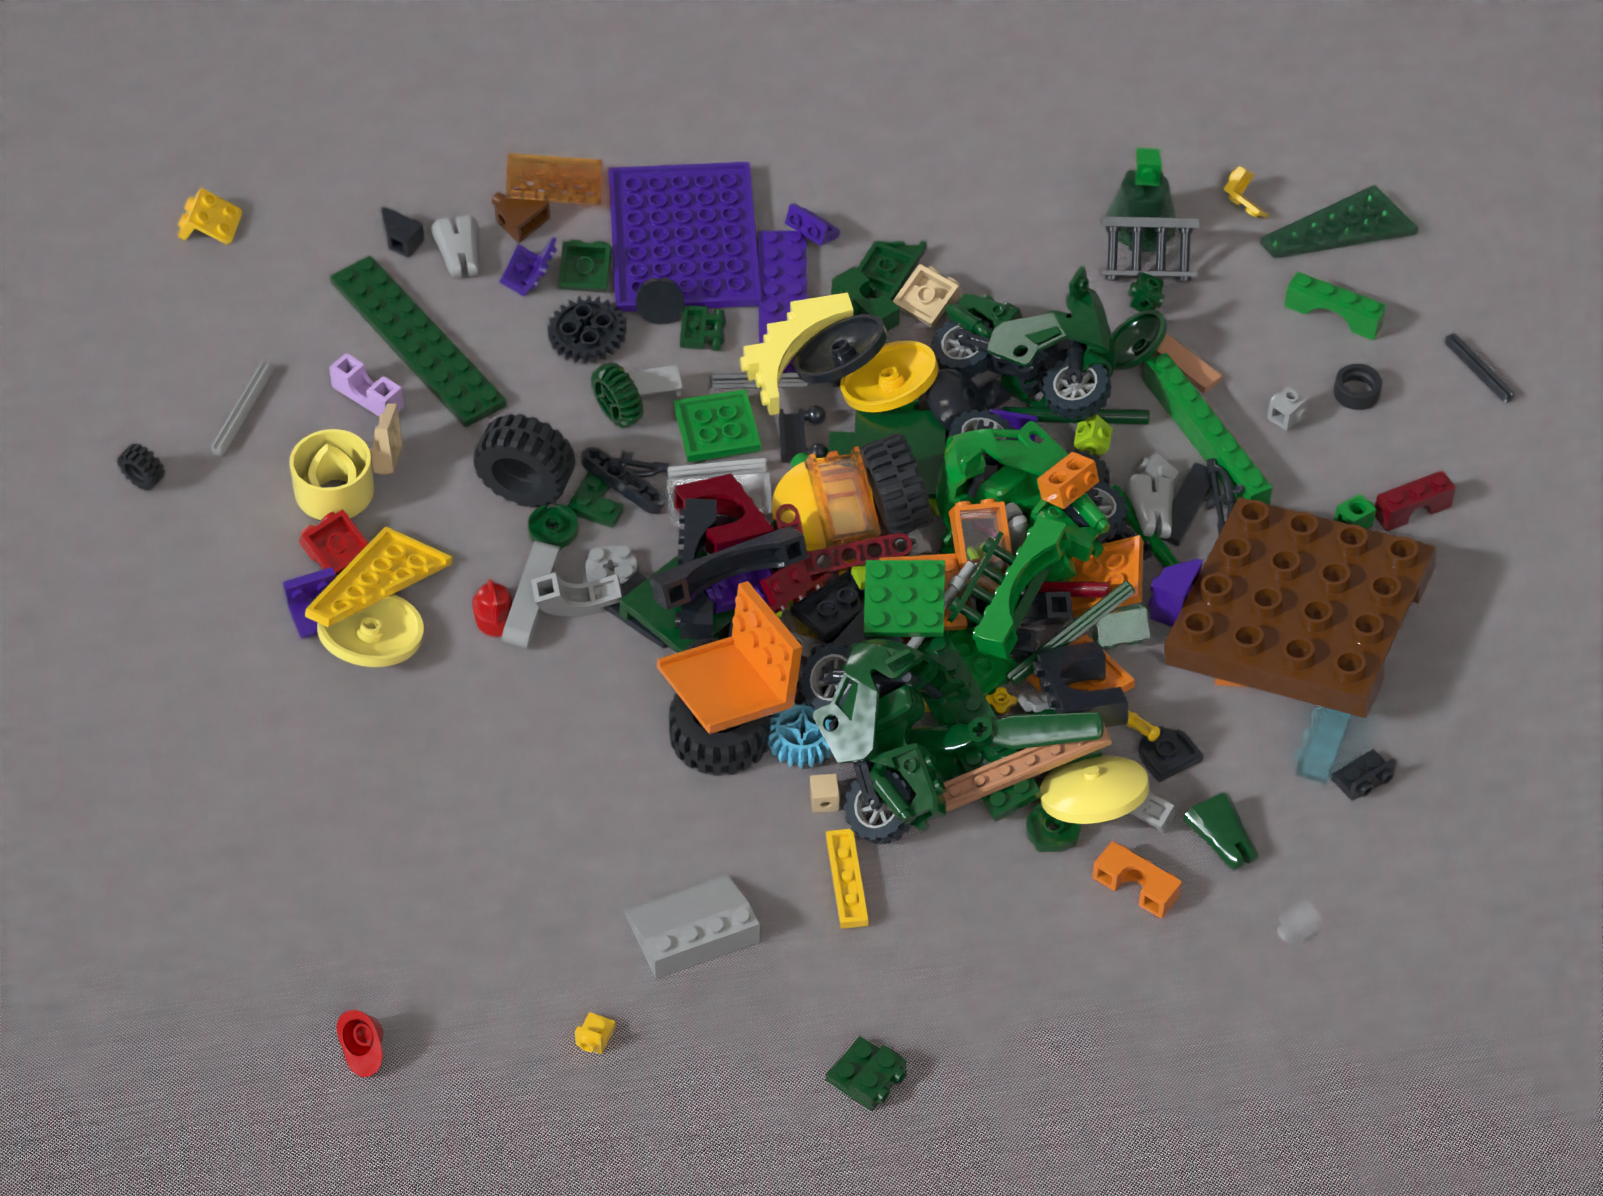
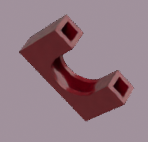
M731 473L675 486L674 507L679 514L680 508L685 509L686 498L717 500L716 515H726L738 520L734 523L706 529L705 550L709 555L775 531L773 525H770L765 519L763 512L756 507L752 497L747 495L742 484L737 482Z

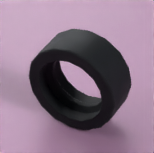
M1353 363L1344 366L1338 371L1334 382V396L1341 405L1352 410H1365L1378 402L1382 389V378L1374 368L1365 364ZM1361 381L1369 385L1372 390L1365 393H1356L1347 389L1344 383Z

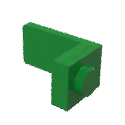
M1136 148L1135 185L1159 186L1162 169L1160 149Z

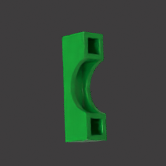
M1298 271L1287 286L1284 307L1305 315L1311 310L1318 308L1334 311L1345 319L1352 333L1373 341L1383 326L1387 307L1383 303Z

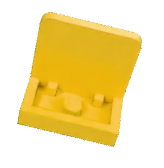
M201 187L194 198L190 196L184 205V209L187 211L186 214H182L177 226L180 229L177 237L186 241L196 228L212 238L229 245L238 227L242 210Z

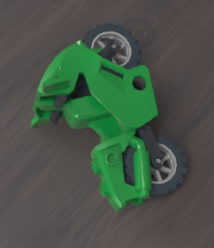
M971 410V413L963 412L960 417H955L951 424L936 487L938 510L947 527L941 538L943 541L941 549L954 546L948 512L956 503L970 501L972 505L981 504L980 501L985 499H996V502L1004 501L1005 506L1009 503H1015L1022 511V515L1028 520L1027 530L1033 527L1038 517L1066 523L1071 541L1064 553L1087 562L1091 555L1097 558L1102 554L1104 547L1101 545V541H1104L1105 538L1108 540L1112 539L1115 534L1118 535L1121 532L1128 506L1125 505V498L1120 496V492L1116 488L1113 490L1110 488L1111 485L1099 482L1065 509L1042 500L1037 479L1069 454L1033 421L1027 422L1020 430H1015L1013 426H1010V422L1007 419L1003 420L999 414L995 413L993 415L990 414V411L983 410V412ZM1032 434L1039 435L1044 442L1035 443L1029 436ZM973 520L961 521L962 530H971Z

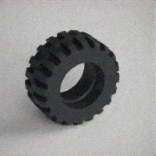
M507 414L490 422L473 455V465L478 478H482V483L486 488H491L492 493L504 497V500L508 502H516L519 506L529 505L530 507H538L556 502L563 494L576 465L575 454L567 438H563V434L558 429H553L551 424L546 421L543 423L538 420L539 418L533 416L529 418L525 414H517L516 416Z
M895 433L864 444L860 449L863 468L876 507L888 533L907 534L929 526L933 521L929 497L916 459L904 435Z
M677 693L674 695V700L671 701L669 707L670 743L675 750L676 756L682 761L685 759V765L691 769L696 767L698 772L703 774L711 772L713 776H721V773L733 775L737 774V770L742 769V771L750 768L751 763H757L762 758V754L767 751L771 731V715L743 723L739 728L731 732L709 734L698 725V719Z

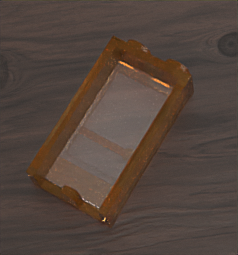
M859 446L854 447L850 454L842 456L838 455V451H832L825 458L816 460L815 454H810L804 464L810 478L827 544L826 548L879 537L881 530Z

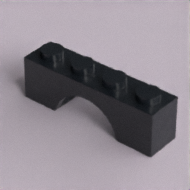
M1070 591L1044 592L1036 595L1020 626L1066 623L1073 617ZM970 594L965 603L983 615L986 607L989 605L973 594ZM967 618V627H976L977 625H979L971 619Z

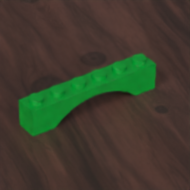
M1038 517L1033 527L1029 528L1027 538L1023 545L1018 548L1012 566L1010 565L1007 568L1002 584L996 588L994 599L986 607L981 623L974 629L973 640L979 653L1008 659L1018 640L1014 627V612L1019 596L1026 585L1039 572L1061 560L1071 541L1066 523Z

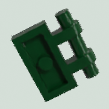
M684 306L680 332V348L704 349L705 342H710L713 351H720L725 340L723 329L726 326L724 310L717 309L715 314H708V307ZM706 326H712L713 330H706Z

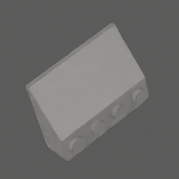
M728 875L625 911V916L655 979L759 943V922L749 902Z

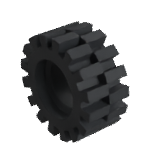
M139 443L131 444L117 458V466L121 468L119 470L121 474H125V479H130L133 486L137 485L140 490L143 488L144 491H150L166 473L163 469L164 465L159 463L160 459L158 457L155 458V453L152 450L149 452L146 446L142 448V445Z

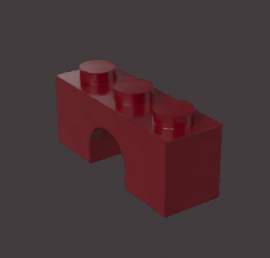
M1440 470L1377 495L1375 517L1386 532L1408 524L1411 514L1422 506L1429 515L1452 507L1456 486L1446 473Z

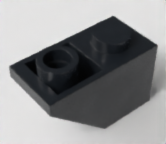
M383 206L381 208L382 224L388 249L409 258L425 241L423 224L400 214L396 210Z

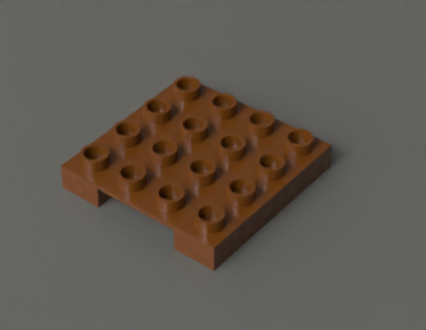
M1238 497L1164 643L1165 665L1367 719L1384 682V662L1411 603L1419 604L1436 567V546L1414 541L1408 537H1398L1365 529L1359 525H1349L1317 517L1307 512H1297L1265 504L1259 500Z

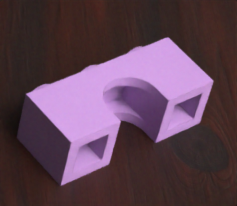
M345 353L329 367L332 387L380 417V414L384 413L387 404H397L398 412L404 408L402 387L384 376L378 381L373 382L366 373L365 364L351 355Z

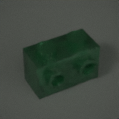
M1141 604L1115 608L1091 627L1093 641H1099L1103 650L1115 649L1118 647L1117 644L1127 642V645H1139L1143 643V639L1150 638L1147 607Z

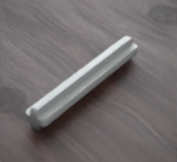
M760 457L669 466L667 474L669 481L717 477L730 473L732 475L761 473L767 471L766 458Z

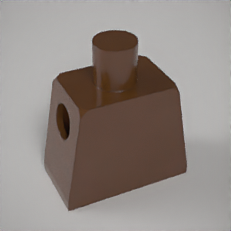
M520 188L514 189L507 196L501 192H496L492 197L491 203L495 205L497 224L518 243L522 242L550 219L549 201Z

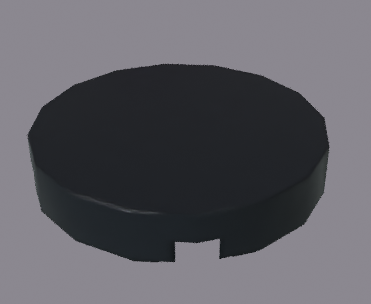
M650 278L642 283L637 290V311L643 319L650 323L660 325L670 323L678 318L683 311V291L675 281L669 278Z

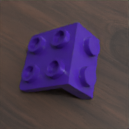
M552 237L540 255L517 244L499 283L522 296H525L529 289L534 291L539 283V276L543 278L550 266L547 264V260L551 261L557 251V248L554 247L557 239Z

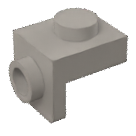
M1157 452L1149 458L1143 457L1136 465V474L1151 476L1152 483L1155 477L1158 476L1170 478L1173 482L1179 472Z

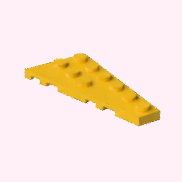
M385 526L306 608L305 617L329 627L452 565L453 557Z

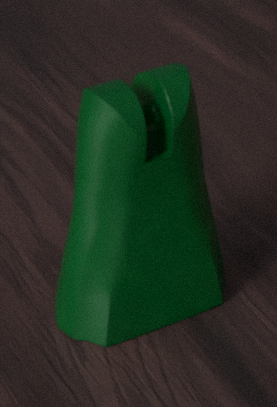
M1219 793L1192 806L1183 817L1184 822L1207 842L1233 871L1242 868L1244 862L1250 864L1259 859L1257 849L1246 832L1229 793Z

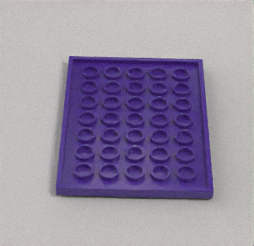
M749 162L608 168L615 304H617L618 310H622V312H637V290L642 283L655 277L656 279L665 277L675 281L683 291L684 306H705L708 308L759 306V302H761V288Z

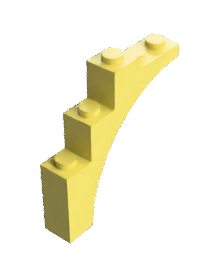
M848 292L790 302V312H787V321L767 324V334L763 335L764 343L743 346L744 357H740L742 372L746 371L749 381L755 380L757 388L762 389L760 391L761 402L763 406L767 405L769 415L779 414L778 384L784 369L802 346L829 325L853 316V307Z

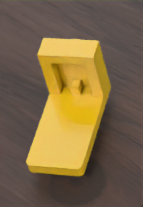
M1238 166L1230 174L1229 181L1223 189L1230 194L1228 199L1239 206L1241 203L1247 207L1245 211L1255 218L1258 216L1267 218L1269 215L1267 212L1242 195L1255 174L1246 168Z

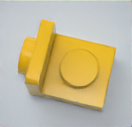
M589 1012L582 1027L577 1026L575 1030L576 1045L584 1051H594L602 1054L616 1027L615 1021Z

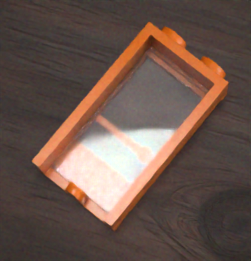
M985 499L980 501L981 504L972 505L970 501H962L956 503L948 512L959 572L967 561L972 562L977 568L985 554L981 550L989 537L994 539L999 531L1004 533L998 545L1012 553L1004 501L996 502V499ZM993 554L987 565L1003 575H1006V570L1010 566V564ZM975 570L972 572V574H971V575L969 576V578L967 579L966 584H968V582H969V580L971 579V577H972L973 573L975 572ZM981 574L976 583L992 594H995L996 588L1000 585Z

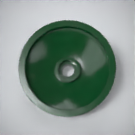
M1157 310L1139 312L1129 317L1112 333L1116 348L1115 370L1134 368L1150 359L1164 341L1167 331V320L1161 312Z

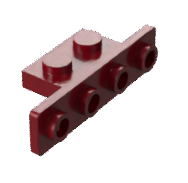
M802 560L779 569L759 582L769 601L767 605L772 611L778 613L790 607L788 602H797L807 596L806 591L810 590L812 592L825 586L823 581L830 578L831 574L826 572L811 578Z

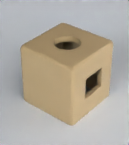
M837 774L810 776L809 791L812 812L839 811L840 795Z

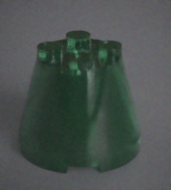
M1128 170L1106 216L1177 218L1170 184L1163 175L1162 170L1159 186L1135 185V170ZM1121 227V231H1118V242L1129 246V250L1132 251L1133 232L1130 231V227ZM1145 227V232H1142V252L1156 250L1157 232H1154V227ZM1169 228V232H1166V242L1175 236L1177 228Z

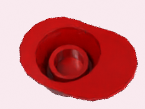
M489 579L487 584L481 586L472 598V608L475 622L481 632L491 637H502L513 604V598L504 585L494 583L492 579Z
M356 1009L347 1010L340 1016L336 1030L346 1062L350 1070L361 1077L372 1076L379 1070L383 1059L381 1043L384 1032L382 1025L376 1018L365 1014L363 1011Z

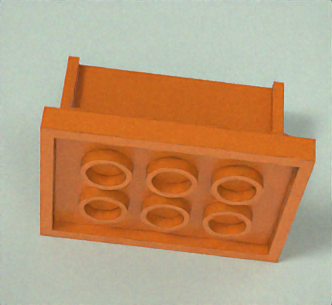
M748 581L738 585L731 637L657 659L658 670L709 734L794 707L802 646Z

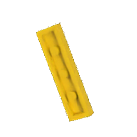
M851 829L826 831V843L840 929L868 926V915L854 832Z

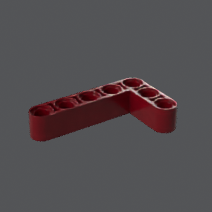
M792 504L781 505L776 512L778 530L791 526L804 535L798 509ZM785 511H793L795 513V519L792 522L785 523L781 520V516ZM895 533L809 552L806 545L808 558L803 560V562L806 564V569L812 578L826 572L833 574L848 571L849 569L852 570L853 566L865 565L866 560L909 556L912 552V542L908 535ZM897 540H905L908 543V547L904 552H897L893 549V545ZM873 545H878L882 548V553L877 558L868 555V549ZM848 550H852L857 554L856 560L852 563H846L842 560L843 554ZM821 556H828L831 558V564L827 568H820L817 566L818 559Z

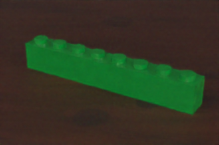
M1166 352L1146 360L1143 375L1144 383L1205 461L1211 458L1216 459L1217 464L1226 470L1230 480L1233 482L1234 488H1236L1237 484L1244 486L1240 494L1235 493L1236 501L1240 497L1249 500H1259L1270 505L1273 488L1168 353ZM1218 472L1217 477H1218V478L1220 479V481L1223 483V482H1224V481H1223V478L1221 477L1220 473Z

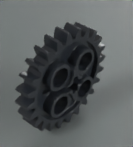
M590 296L587 297L586 301L578 297L577 303L568 300V307L561 304V312L554 311V318H549L550 325L547 326L552 350H557L558 356L564 354L566 361L573 357L575 364L579 359H583L584 364H587L588 359H592L594 363H597V357L606 360L607 353L615 355L614 348L621 349L620 342L626 341L627 325L622 310L617 309V304L610 306L608 299L601 303L599 296L595 301H591Z

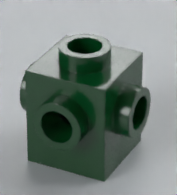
M1141 272L1136 283L1133 282L1129 288L1128 296H1131L1129 306L1139 312L1155 310L1156 307L1160 308L1165 298V294H1162L1164 281Z

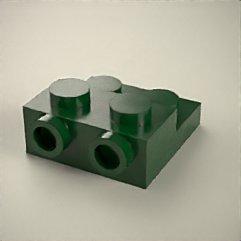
M578 239L563 241L559 289L607 293L612 259L611 244H607L604 241L586 243Z
M859 1036L828 1071L825 1081L872 1111L878 1103L882 1105L887 1100L890 1089L895 1084L899 1085L907 1075V1060L885 1045L878 1048L862 1036Z

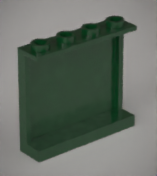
M892 409L882 412H863L856 410L853 466L866 478L860 453L862 446L895 433L902 434L906 438L916 459L929 499H937V480L943 462L946 445L945 436H949V431L937 421L932 411Z
M701 550L697 559L707 556L708 554ZM678 555L653 575L680 566L677 565ZM649 578L620 600L619 616L625 621H628L633 616L676 653L685 651L688 646L692 645V642L698 641L695 639H679L680 628H675V612H681V607L666 610L655 602ZM713 609L711 638H718L717 640L728 638L735 609L718 614Z

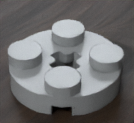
M625 545L593 548L590 550L589 557L585 563L586 578L588 582L617 574L622 587L637 573L636 558ZM615 566L614 571H609L606 567Z

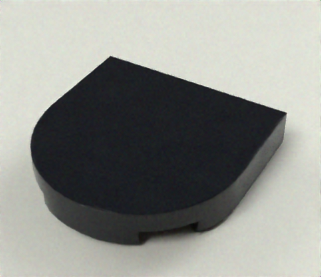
M1159 726L1160 735L1155 741H1149L1148 737L1143 735L1140 742L1139 757L1158 783L1203 761V753L1187 734L1179 729L1176 731Z

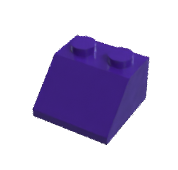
M1194 559L1165 567L1159 577H1154L1150 587V591L1153 593L1148 602V607L1151 608L1150 619L1173 627L1201 573L1203 560Z

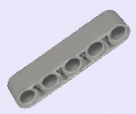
M534 541L504 627L502 643L528 649L541 609L535 603L531 579L554 573L560 553L559 546Z

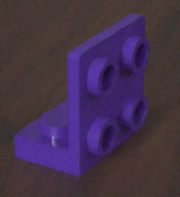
M333 567L282 582L285 601L300 639L318 635V622L305 617L306 608L336 578Z

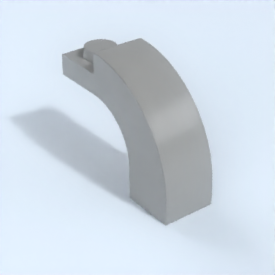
M556 572L531 579L537 606L544 612L556 616L577 617L601 613L602 607L619 603L624 597L620 578L617 574L586 583L565 582L560 579Z

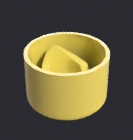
M339 429L321 430L303 438L292 450L290 470L294 495L299 507L307 515L322 520L328 513L334 511L336 514L343 509L348 517L352 518L361 513L370 504L375 488L371 455L367 444L359 436ZM331 480L347 482V484L338 487H320L325 482Z

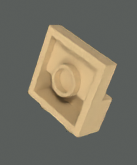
M919 264L893 302L900 307V310L933 328L945 312L946 306L949 303L955 305L962 292L959 288L960 284L953 278L948 277L946 279L935 268L931 266L926 268Z
M387 404L384 413L380 414L379 426L375 427L373 446L369 448L373 471L380 475L394 473L403 449L397 404Z

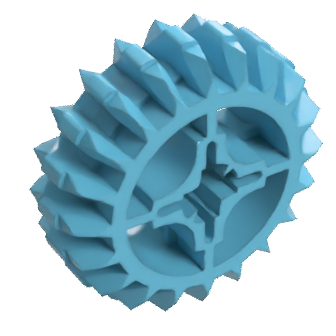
M805 701L801 705L794 703L793 708L773 714L768 746L773 756H778L780 763L787 760L789 767L796 763L800 769L803 764H808L811 768L814 762L822 765L824 758L830 759L832 754L813 719L815 709L807 706ZM831 716L825 722V727L828 731L833 721ZM802 731H804V733H803V739H801V732H802Z

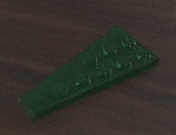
M1374 184L1261 237L1260 245L1276 259L1417 235L1418 227Z

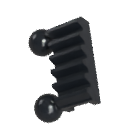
M814 405L808 410L800 408L798 414H784V410L779 409L781 463H791L793 457L803 452L813 456L814 459L828 458V448L824 444L815 443L810 448H806L804 420H808L813 425L822 424L826 419V411L823 407Z

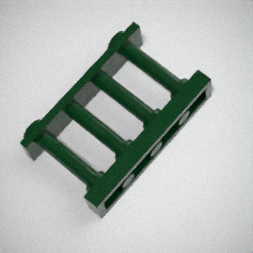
M1001 531L998 532L994 539L989 537L981 549L985 554L961 597L956 595L948 609L952 613L947 621L952 623L958 614L961 613L975 623H981L984 615L965 604L970 594H973L990 605L995 595L977 585L978 579L983 574L1001 585L1005 575L990 567L987 563L992 554L1011 566L1016 558L1015 555L998 545L1004 535ZM1053 564L1039 572L1020 594L1014 612L1015 631L1019 628Z

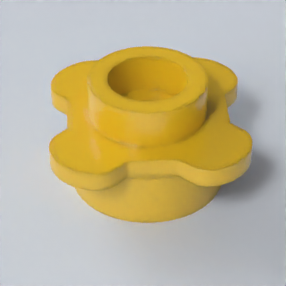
M998 687L995 693L986 696V700L996 714H1006L1011 710V706L1017 704V698L1008 694L1007 689L1004 687Z

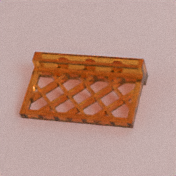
M508 153L505 198L601 205L602 159ZM532 181L535 184L529 186L526 182ZM554 182V183H556L558 186H556V187L553 188V187L550 186L549 184H551V183ZM578 184L582 186V188L576 189L573 186ZM518 186V187H520V188L523 189V190L519 191V190H511V189H513V188H515V187ZM542 188L546 192H538L537 190ZM567 190L570 194H563L561 192ZM591 192L595 196L585 195V193Z

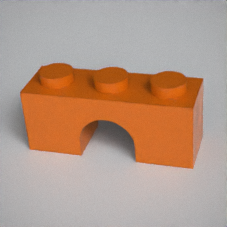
M1111 841L1094 862L1093 879L1113 891H1116L1125 882L1131 881L1140 884L1143 888L1140 892L1138 906L1160 919L1166 915L1180 897L1182 881L1174 874L1158 868L1150 860L1143 859L1134 854L1124 845Z

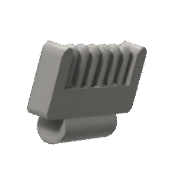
M1037 689L1023 690V692L1018 693L1016 696L1018 703L1027 712L1031 710L1041 712L1045 709H1053L1048 706L1046 692L1043 693Z

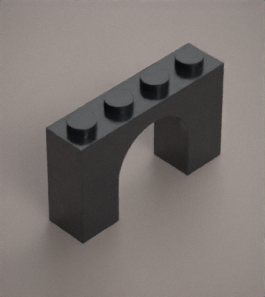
M1099 641L1037 650V661L1033 662L1034 675L1040 678L1041 690L1043 693L1046 692L1048 706L1054 709V714L1099 712L1106 727L1128 724V701L1121 687L1080 691L1068 686L1075 682L1105 678L1106 655Z

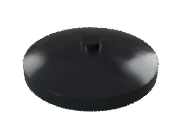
M870 314L851 316L837 321L815 334L802 346L796 355L794 368L801 380L806 383L822 384L843 378L863 367L880 352L888 337L887 329L879 317Z

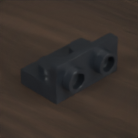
M1372 749L1334 772L1331 780L1351 801H1354L1361 796L1366 797L1380 784L1385 785L1389 783L1395 775L1397 762L1393 758L1386 762Z

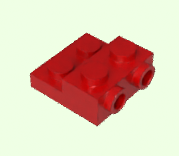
M343 509L336 514L334 511L328 513L322 518V522L316 526L313 524L307 526L301 531V537L298 542L313 562L317 561L323 570L333 567L336 575L341 573L369 544Z

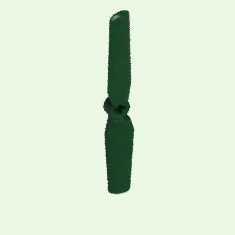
M1099 712L1011 715L992 722L986 717H978L972 720L969 725L955 723L912 728L908 745L918 743L927 748L929 752L955 751L975 745L986 747L992 743L998 747L1015 750L1100 739L1103 734L1104 724L1102 715Z

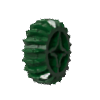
M613 362L605 363L592 372L590 380L592 382L591 388L594 391L593 395L596 397L600 410L604 412L610 421L614 422L615 426L618 425L622 429L636 424L642 419L644 404L641 401L642 396L639 394L638 388L630 378L629 373H626L622 366L620 367L619 364Z

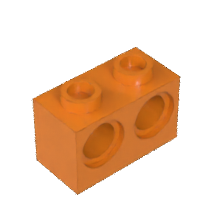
M1071 452L1041 475L1037 481L1042 500L1065 509L1099 482V477L1094 460Z

